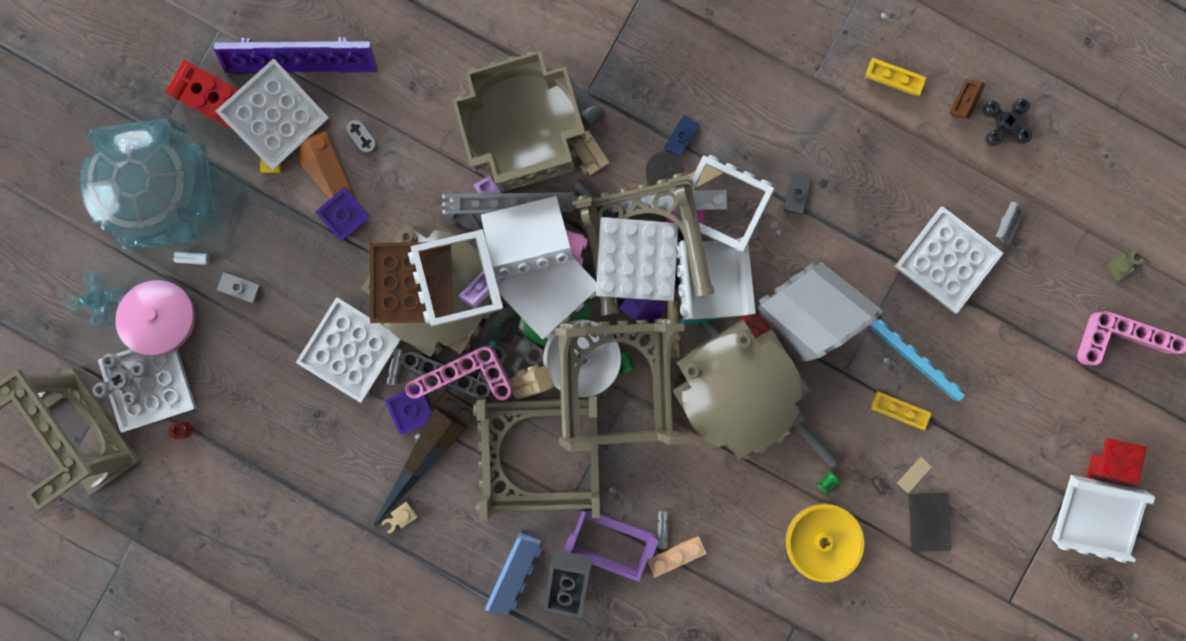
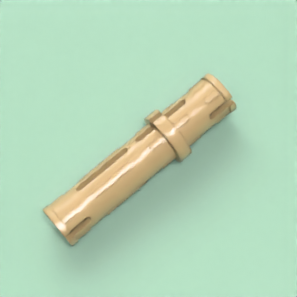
M679 300L666 301L667 319H678L679 323ZM679 332L673 339L670 358H680L679 341L681 336H679Z

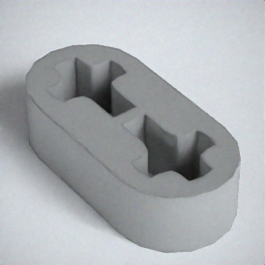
M350 121L347 125V132L364 153H373L377 147L375 139L360 121ZM354 125L359 127L360 136L356 132L352 133ZM363 138H365L368 142L372 141L370 143L371 147L369 149L367 147H364L365 143L362 141Z

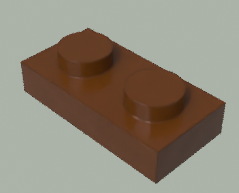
M965 79L950 114L953 117L970 119L985 84L982 81Z

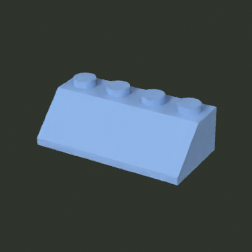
M520 531L485 608L486 611L508 615L510 610L514 611L518 602L515 598L518 592H523L526 582L523 580L526 574L530 576L534 565L531 563L534 557H539L543 548L540 547V540Z

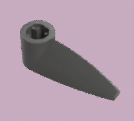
M569 75L579 113L592 126L605 114V111Z

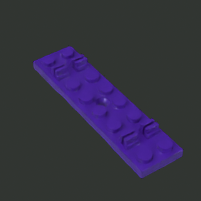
M338 37L339 39L336 42H251L250 38H247V40L242 38L241 42L214 43L213 48L225 73H258L273 59L286 72H377V64L371 42H348L347 37H344L343 40L342 37Z

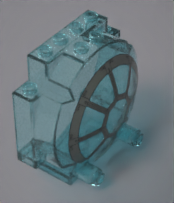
M171 118L96 127L89 131L87 138L91 144H94L93 155L84 158L80 172V191L84 205L92 217L93 226L101 227V230H107L112 233L115 246L122 247V250H133L135 246L149 248L154 247V244L158 243L161 245L173 244L172 241L178 240L180 243L192 242L191 239L198 238L196 218L208 217V214L214 213L206 145L200 142L187 144L184 125Z

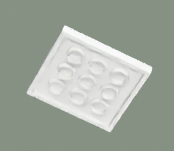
M275 59L271 60L215 111L272 170L329 118Z
M942 206L894 268L951 312L957 314L1002 256L1003 252Z
M601 217L596 296L674 301L678 225L668 222Z
M336 297L296 363L362 403L401 339L382 324H371L369 316Z
M132 349L116 354L120 357V367L123 370H129L136 362H144L149 367L148 374L144 377L134 378L131 385L132 389L140 395V401L137 405H124L122 393L118 389L112 390L109 395L121 433L197 409L178 349L162 356H145ZM101 358L98 359L104 382H107L111 373L108 368L102 365Z

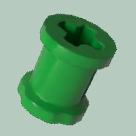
M630 350L620 353L621 364L619 373L622 374L636 369L629 355Z
M827 471V475L819 483L815 484L827 497L837 484H841L830 471Z

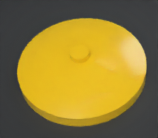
M815 504L803 509L793 518L786 533V551L791 563L802 575L817 582H834L845 578L855 570L863 556L864 536L859 523L848 511L833 504Z

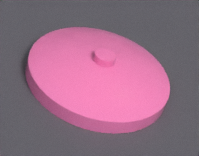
M163 280L147 281L132 288L123 297L116 312V329L120 339L127 347L145 356H162L175 351L189 338L195 324V308L189 295L179 286Z

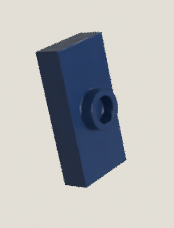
M683 115L663 149L680 158L700 125Z

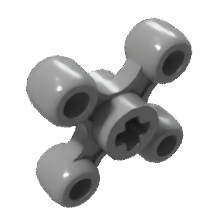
M114 353L104 355L102 365L108 368L111 374L107 382H100L94 385L93 394L99 398L109 396L112 390L118 389L122 393L124 405H137L140 401V395L132 389L131 385L134 378L144 377L148 374V365L144 362H136L129 370H123L120 367V357Z

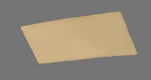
M706 165L696 187L721 175L722 172ZM695 171L688 176L693 177Z
M920 457L897 484L909 494L932 466Z

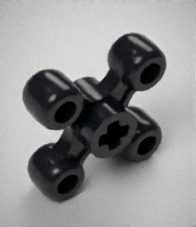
M1018 99L1013 103L1010 112L1002 111L999 103L996 101H989L984 105V115L996 120V129L989 132L985 137L987 145H999L1005 133L1013 134L1015 141L1019 144H1026L1032 139V131L1019 125V116L1026 113L1030 108L1028 100Z

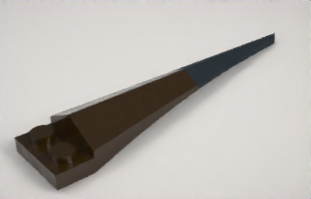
M447 389L443 392L435 403L399 477L376 517L374 526L389 513L467 429L468 424L474 418L473 406Z

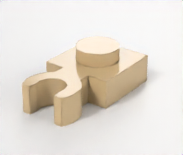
M406 501L391 512L393 518H386L381 524L391 523L392 528L387 532L392 533L396 529L397 524L402 529L416 519L418 515L409 502Z

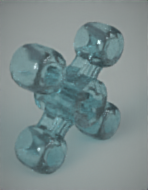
M88 271L82 277L88 292L83 297H69L66 300V307L70 311H80L84 307H89L92 310L91 324L94 327L103 328L109 323V318L104 313V307L108 302L120 303L125 296V292L120 288H111L106 293L102 292L99 288L100 275L94 271Z

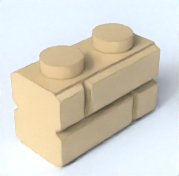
M588 130L585 132L587 139L580 140L578 143L571 145L570 152L574 159L578 158L581 162L579 167L584 175L589 174L592 177L609 166L610 162Z
M538 364L528 367V372H526V369L515 372L516 376L509 379L514 389L515 399L517 400L553 388L547 367L539 368Z

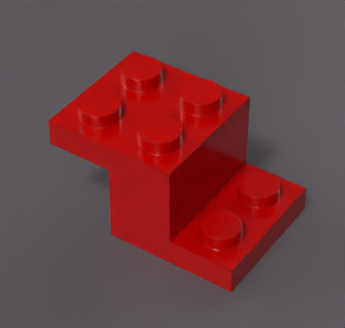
M1106 438L1102 456L1091 454L1086 478L1122 486H1128V483L1139 485L1147 447Z

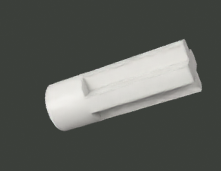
M175 251L173 260L176 263L208 265L210 256L208 253Z

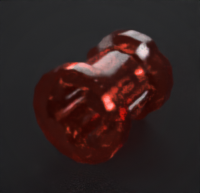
M188 422L174 423L169 428V435L174 440L188 438L192 434V426Z

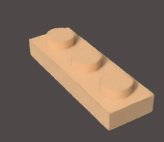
M697 535L654 555L651 559H647V563L655 578L707 553Z

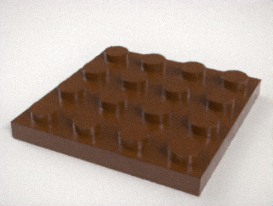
M427 242L370 243L371 324L426 323L423 312L427 311L425 303H420L418 292L422 291L420 283H415L413 272L417 271L415 264L410 263L408 253L412 252L411 246ZM451 245L419 252L435 318L451 315Z

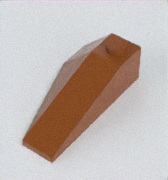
M326 131L307 138L295 149L302 168L329 199L344 187L356 199L331 135Z

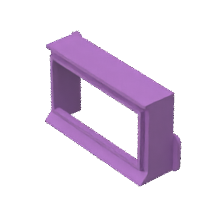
M582 509L574 533L568 537L564 552L593 558V565L639 582L647 559H651L654 555L658 540L655 538L654 533L600 514V518H592V510ZM584 518L647 541L637 569L574 546Z

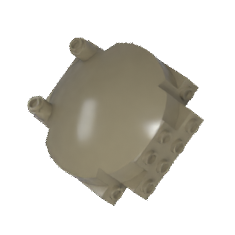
M531 50L526 55L519 57L511 56L506 61L491 62L486 67H474L465 73L471 95H460L457 99L452 100L469 165L474 172L482 169H491L495 184L503 193L576 171L569 146L587 138L566 67H554L551 71L547 72L541 50Z
M437 223L428 238H425L404 224L392 242H431L456 235ZM464 241L451 244L452 314L473 309L462 302L458 295L483 271L478 249ZM370 275L361 287L369 295ZM490 294L476 308L492 305ZM495 312L431 327L430 323H386L382 325L388 328L395 336L413 345L429 357L438 356L443 349L442 344L449 346L459 354H463L464 352L468 353L473 346L471 341L474 337H478L484 329L482 327L485 320L489 321Z
M742 319L677 359V364L687 380L674 387L672 391L685 410L690 423L699 433L709 450L712 448L716 450L727 444L737 460L740 458L744 460L752 455V451L763 453L771 448L770 445L772 443L784 441L788 438L789 429L795 430L803 425L802 422L805 419L795 403L807 396L806 392L809 391V388L772 329L755 339Z

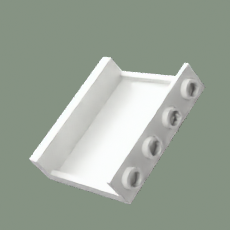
M557 196L481 215L495 279L506 278L573 260Z
M743 237L738 238L736 240L741 242ZM685 241L677 243L676 258L678 266L676 273L680 280L678 292L682 300L680 312L683 320L756 314L749 246H747L743 254L718 241H703L711 285H714L715 293L696 297Z
M573 258V260L508 276L498 285L499 294L543 340L545 337L547 339L554 334V328L559 324L566 323L573 311H579L584 306L583 302L588 297L591 299L596 295V282Z
M1071 475L1052 540L1060 549L1066 551L1074 549L1085 555L1093 553L1104 559L1112 557L1123 563L1127 561L1135 562L1136 559L1131 556L1146 504H1153L1155 496L1146 490Z

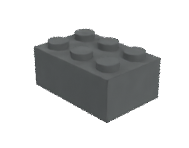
M554 550L543 611L582 618L593 558Z

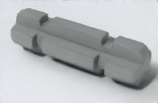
M395 348L392 353L393 358H391L389 368L390 376L387 378V384L395 386L398 384L399 378L397 376L400 374L401 357L404 355V350L400 348Z
M659 511L657 535L659 540L657 547L658 549H667L669 524L667 520H669V513L667 511Z

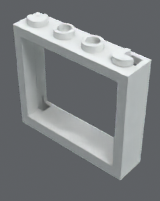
M703 155L692 177L694 181L691 186L692 192L706 165L765 191L741 242L699 223L701 234L744 254L774 193V188L771 187L772 183L764 179L760 182L754 179L755 176L749 172L744 171V173L736 171L737 167L729 163L723 165L719 163L718 158L712 155L708 157ZM678 206L674 216L682 222L680 207Z
M483 229L411 246L412 252H409L408 255L410 263L415 264L417 272H413L415 283H420L422 291L418 292L420 303H425L427 311L423 312L426 324L430 323L431 327L503 309ZM475 239L492 305L435 318L419 252Z

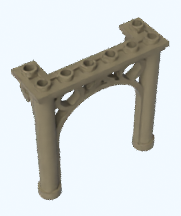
M684 173L672 175V179L656 181V185L650 186L649 183L638 185V189L634 190L628 187L620 189L617 194L605 192L600 194L601 197L599 198L582 195L577 197L578 200L572 201L576 209L581 210V218L587 231L596 280L600 218L604 217V212L607 209L616 208L619 211L618 219H629L640 214L652 213L663 215L675 222L684 236L695 296L699 297L715 293L714 285H711L691 187L692 182H694L692 177L687 174L684 175ZM676 190L677 195L670 191ZM656 195L653 199L654 208H651V205L644 204L641 198ZM670 195L674 200L673 206L667 211L660 209L658 200L663 196ZM632 200V205L626 210V214H624L623 208L616 204ZM678 204L680 207L682 222L672 214L677 209ZM600 296L602 316L621 312L617 297Z

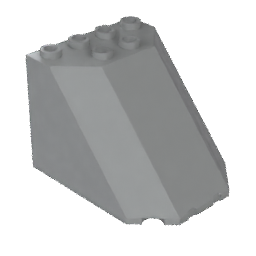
M822 262L816 265L814 263L809 264L803 271L792 276L789 281L775 288V294L772 296L767 294L759 300L760 304L755 307L769 328L774 331L794 364L824 356L877 319L876 317L883 312L877 305Z

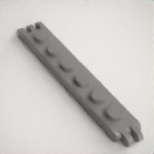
M575 192L442 194V198H450V202H442V206H450V209H443L442 214L490 213L557 196L561 212H572L576 208L572 201L578 200L577 197L579 196H575Z

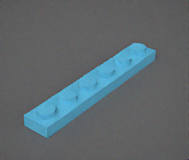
M879 319L868 325L873 332L953 400L960 401L965 396L961 392L960 386L954 382L950 383L942 371H936L931 367L932 363L927 358L918 356L916 354L918 351L913 346L904 344L902 342L903 338L899 334L890 332L885 322Z

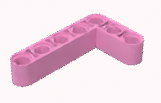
M1095 312L1089 318L1077 358L1083 365H1098L1101 363L1111 334L1167 354L1185 353L1186 339L1111 312ZM1101 316L1104 318L1103 325L1100 323ZM1120 322H1121V324H1122V330H1121V331H1120L1119 328H1118V324H1119ZM1137 329L1140 330V336H1139V337H1138L1137 334H1136ZM1095 334H1097L1098 336L1097 343H1095L1094 341ZM1156 335L1158 336V342H1157V343L1155 342V336H1156ZM1174 341L1177 344L1176 349L1173 347ZM1089 352L1092 354L1091 361L1088 360Z
M484 346L409 382L405 391L410 398L415 399L481 368L493 395L498 400L507 399L511 395L513 388L495 350L490 346ZM483 350L490 352L491 357L489 360H484L481 357ZM466 358L472 360L473 367L471 369H468L464 366V360ZM448 367L454 368V377L447 375L446 370ZM491 368L498 369L499 376L497 378H493L490 375ZM431 375L438 379L437 385H432L429 382ZM413 384L419 385L420 392L418 394L412 391ZM501 385L505 386L508 390L507 395H501L498 392V387Z

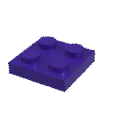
M346 187L315 211L340 241L370 217Z
M419 385L412 388L414 393L418 394L420 392ZM406 391L385 400L399 435L424 425L432 411L426 395L414 399L410 398Z

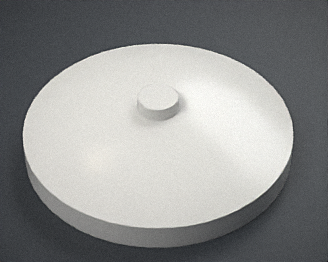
M575 320L568 322L572 324L591 322V326H598V323L589 320ZM553 334L546 343L543 363L549 371V377L553 385L560 390L558 336ZM589 334V336L592 338V341H593V342H598V341H599V337H598V336H597V338H594V337H592V336ZM584 337L578 338L577 343L579 347L587 349L589 347L587 339ZM617 342L600 345L585 358L578 376L579 397L597 395L613 383L621 364V354ZM574 349V352L577 353L576 359L580 358L581 353Z

